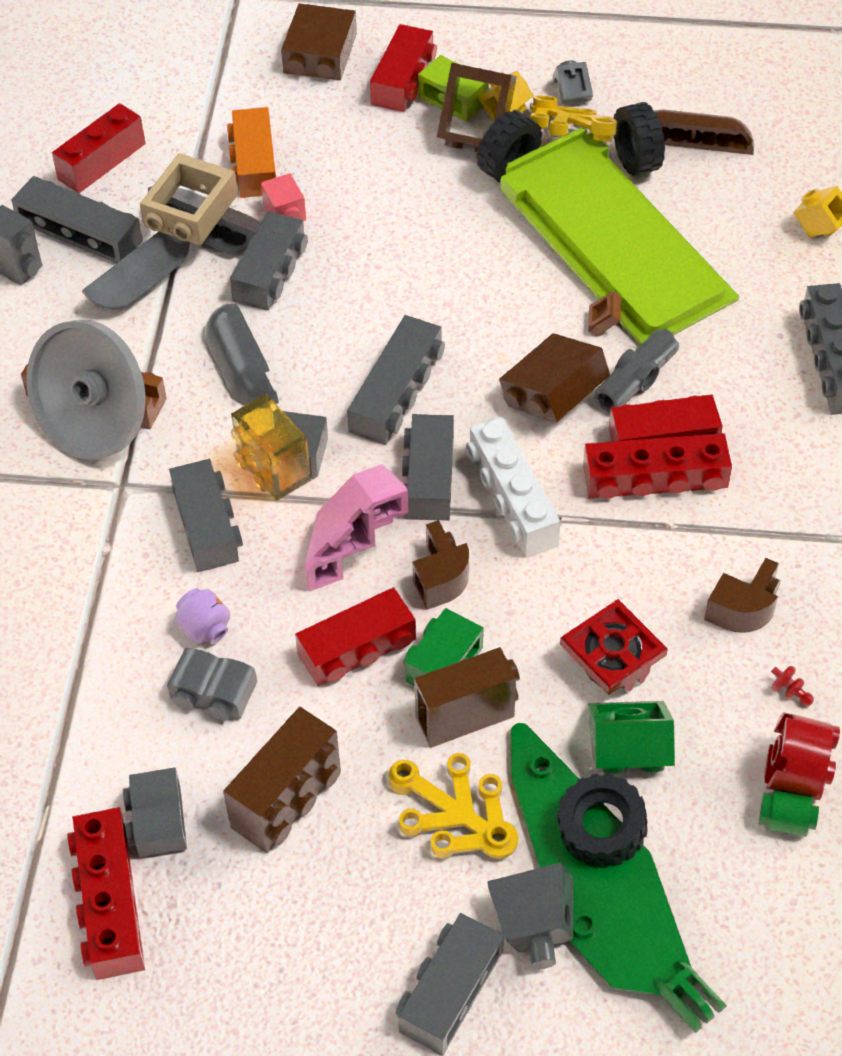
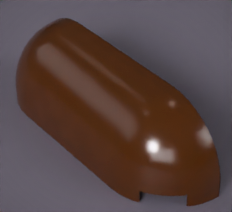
M667 109L654 110L662 126L664 145L754 155L752 133L737 118Z

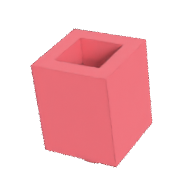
M291 173L261 182L263 205L266 211L306 221L305 198Z

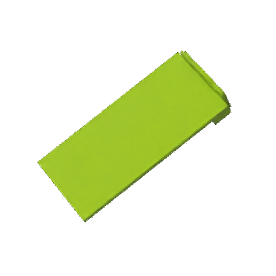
M579 128L507 164L506 175L501 176L500 191L598 300L612 291L621 296V322L619 323L639 345L656 329L662 330L665 328L675 335L739 301L740 296L609 159V147L603 141L593 139V133L587 134L588 130L586 128Z

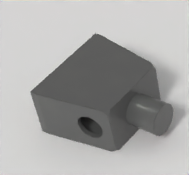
M557 863L487 881L488 889L507 943L517 952L529 951L531 967L534 969H545L554 966L556 958L553 945L570 941L573 938L574 881L571 873L562 863Z

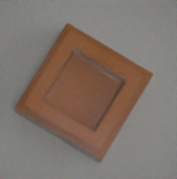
M612 291L589 305L588 331L593 335L598 336L621 322V296L616 292Z

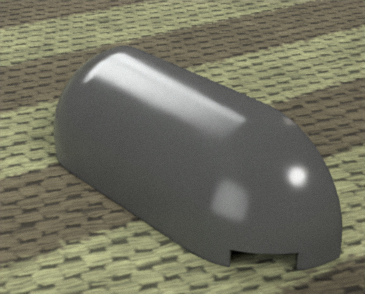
M178 188L166 206L194 215L206 197ZM229 207L203 243L227 253L242 251L248 247L251 239L258 232L257 229L260 222L247 214Z
M158 231L85 287L82 293L89 301L102 308L118 309L125 307L177 268L186 259L190 242L182 241L174 236Z
M227 303L220 306L210 315L205 326L204 337L209 352L230 395L237 402L254 408L278 404L277 392L273 389L266 375V372L270 371L239 306L236 303Z

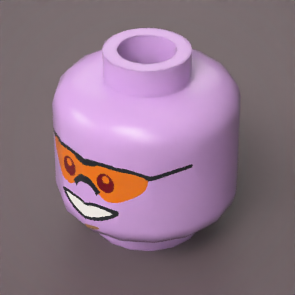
M192 589L177 602L175 621L193 642L197 644L208 641L216 643L227 634L230 611L210 589Z

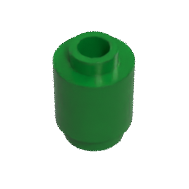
M774 790L773 794L763 793L759 824L767 825L768 830L806 837L808 829L816 830L819 806L812 805L813 798L809 796Z

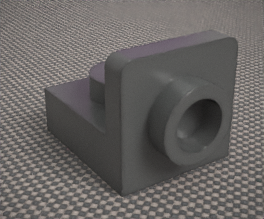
M568 60L556 66L552 78L554 83H558L562 104L592 100L593 91L586 61L577 63L575 60Z

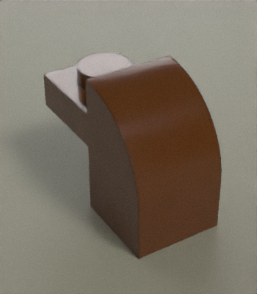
M439 520L426 524V546L431 555L412 561L413 583L426 610L456 599L465 590L469 581L468 545L464 543L456 546L452 533L450 531L445 533Z
M765 557L751 584L723 572L708 598L704 620L726 630L739 633L756 631L767 625L774 616L778 599L776 593L781 580L776 578L779 563Z

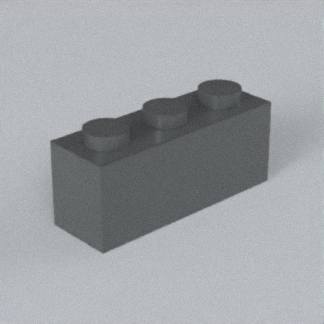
M267 211L257 229L258 232L251 239L230 277V286L233 301L269 311L274 300L280 298L285 279L293 274L299 253L303 254L305 252L308 236L304 234L303 220Z
M412 414L411 428L404 429V449H410L409 456H403L402 477H408V484H404L408 490L407 519L450 521L454 415Z
M210 458L169 468L173 493L197 573L239 562L237 547L243 546L238 525L231 527L229 519L234 518L230 499L229 497L223 499L221 492L226 491L221 471L214 472Z
M461 912L453 925L447 923L442 929L437 940V945L440 947L433 958H425L416 976V979L419 980L412 993L408 991L404 993L395 1012L398 1015L399 1032L442 1056L445 1054L501 957L504 946L503 934Z

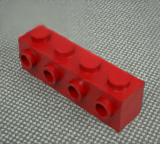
M725 433L586 443L584 447L583 468L588 498L609 499L616 496H646L655 493H682L695 490L714 491L728 488L732 463Z
M117 807L72 816L74 832L67 833L70 855L71 857L77 856L78 867L72 868L71 872L75 892L82 893L83 904L76 905V914L79 928H86L87 941L80 943L84 967H92L96 980L145 971L126 827L121 809Z

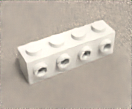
M503 417L471 426L470 442L466 443L468 456L472 463L475 462L485 488H489L494 498L498 513L504 516L514 542H518L524 556L527 558L559 547L560 520Z

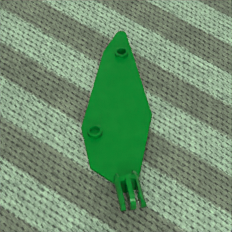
M516 723L511 728V777L539 868L562 863L573 876V938L570 940V943L612 989L661 996L689 1027L697 1033L702 1029L698 1018L708 1024L715 1017L710 1006L716 1012L721 1013L727 1005L691 967L651 852L643 845L641 850L638 849L635 852V856L630 860L627 859L621 865H610L607 868H600L597 865L589 866L584 861L575 859L572 856V852L570 850L567 851L561 838L557 810H560L559 802L561 797L565 796L566 790L570 785H575L579 778L527 724ZM541 766L548 767L545 771L537 770ZM603 803L591 806L583 817V826L586 831L598 838L610 837L617 833L622 826V822Z

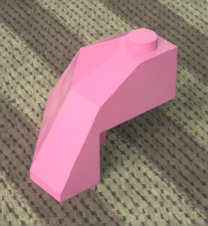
M383 464L353 474L317 512L305 563L309 591L342 580V558L375 547V529L393 523L394 517L408 513V490L406 486Z

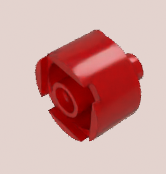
M783 712L774 729L775 733L781 735L777 736L774 745L770 744L764 773V783L768 784L766 789L809 796L813 798L812 800H820L825 784L831 785L834 779L836 762L831 761L830 758L832 749H836L839 741L840 727L834 726L831 723Z

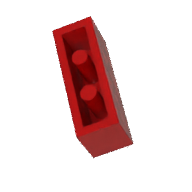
M404 24L398 25L370 80L371 105L405 112L410 101H415L419 85L418 74L428 66L429 62L435 60L437 54V44H433L432 30Z
M118 103L52 151L57 179L78 193L84 191L146 144L141 116L123 104Z
M709 394L610 408L608 430L613 442L722 433L723 425L714 396Z
M392 587L295 633L297 654L319 687L327 682L338 681L346 673L360 666L371 665L379 657L393 650H402L409 646L412 641L416 640V619L395 587Z

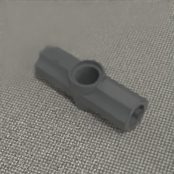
M665 328L662 330L656 329L635 351L628 349L622 354L615 366L614 372L595 389L594 398L599 402L601 408L610 413V408L625 405L639 390L645 392L654 384L660 369L679 350V342L675 339L674 334Z

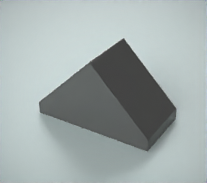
M280 410L272 413L275 436L312 480L318 477L328 441L327 418Z

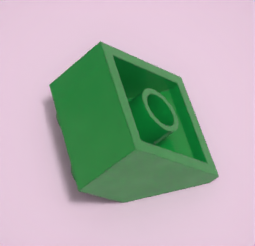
M664 700L588 703L592 758L596 769H602L605 773L617 774L625 772L626 768L641 767V770L646 772H660L665 769V766H675L674 719Z

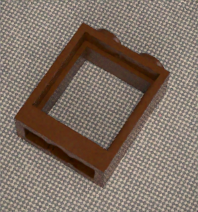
M451 62L436 138L445 139V146L459 149L463 148V143L474 145V152L478 153V146L482 141L481 138L450 132L460 78L501 86L495 122L499 116L504 115L505 112L511 109L517 76Z

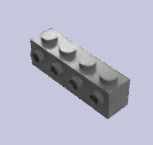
M840 283L807 286L805 298L800 300L799 303L800 318L804 320L807 330V342L811 345L814 354L815 369L819 371L822 393L827 399L831 415L842 414V288Z

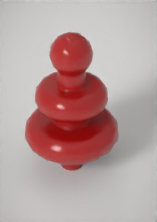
M776 666L771 670V673L777 677L771 685L773 691L777 692L784 686L787 689L785 691L786 698L790 699L796 696L799 698L800 703L806 707L813 704V695L802 689L805 683L802 678H798L795 681L792 679L796 673L794 666L787 667L783 672Z

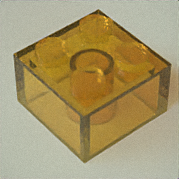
M267 394L231 413L233 429L230 432L236 445L234 457L243 470L248 469L253 474L254 480L262 492L268 491L278 501L311 481L307 437Z

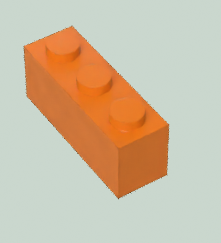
M269 107L232 110L233 123H227L229 142H235V144L229 145L231 164L237 163V166L231 167V170L235 171L240 198L262 196L261 182L276 178Z

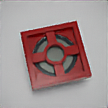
M619 599L560 637V645L585 670L589 679L600 686L608 695H611L619 688L630 692L636 681L642 684L650 673L651 666L666 657L668 648Z

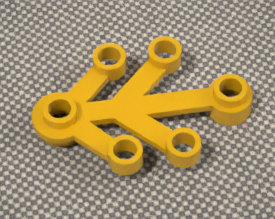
M536 95L533 97V103H530L529 109L535 112L531 114L530 119L540 125L541 128H548L549 118L555 116V119L550 121L549 134L567 135L568 122L591 130L593 139L598 141H611L612 136L616 134L617 121L611 116H597L596 110L558 106V99L547 95Z
M455 753L447 761V772L453 779L456 800L421 777L418 766L412 761L399 760L390 767L388 773L389 785L395 793L407 795L415 792L443 811L421 814L416 809L404 810L399 816V828L404 835L416 836L422 831L463 826L475 833L453 837L450 832L445 830L435 832L431 837V851L436 857L447 858L453 853L482 850L493 859H504L512 855L517 849L518 832L512 824L503 820L500 802L502 781L497 775L486 774L479 780L478 792L486 803L487 821L474 813L468 778L471 762L467 755ZM456 763H462L466 767L462 770H456L452 766ZM400 771L411 772L406 777L399 776L397 773ZM487 784H493L497 789L487 791L483 787ZM407 819H415L418 821V823L415 826H407L404 824V822ZM501 834L506 838L503 841H495L492 839V836ZM445 840L450 845L447 848H439L436 846V843Z

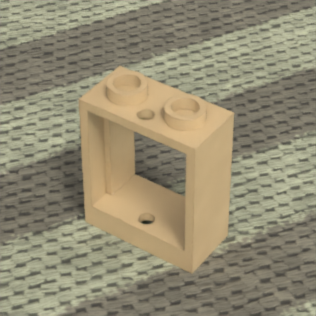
M178 153L140 202L144 227L201 246L238 195L235 171ZM180 186L208 195L194 215L166 206Z

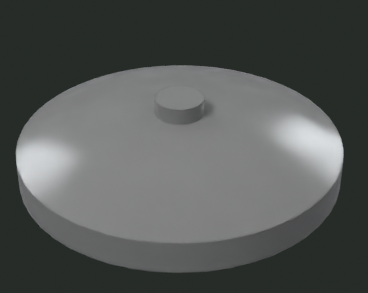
M85 319L57 324L48 329L36 342L27 367V392L33 414L45 435L59 449L80 459L97 460L125 449L133 441L141 427L146 402L143 376L129 346L117 333L107 326Z

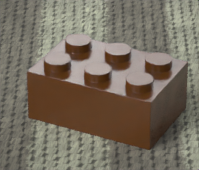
M299 706L223 790L230 828L265 853H268L275 844L280 845L291 832L292 824L300 815L305 816L311 811L319 793L325 786L327 788L331 787L341 773L337 730Z

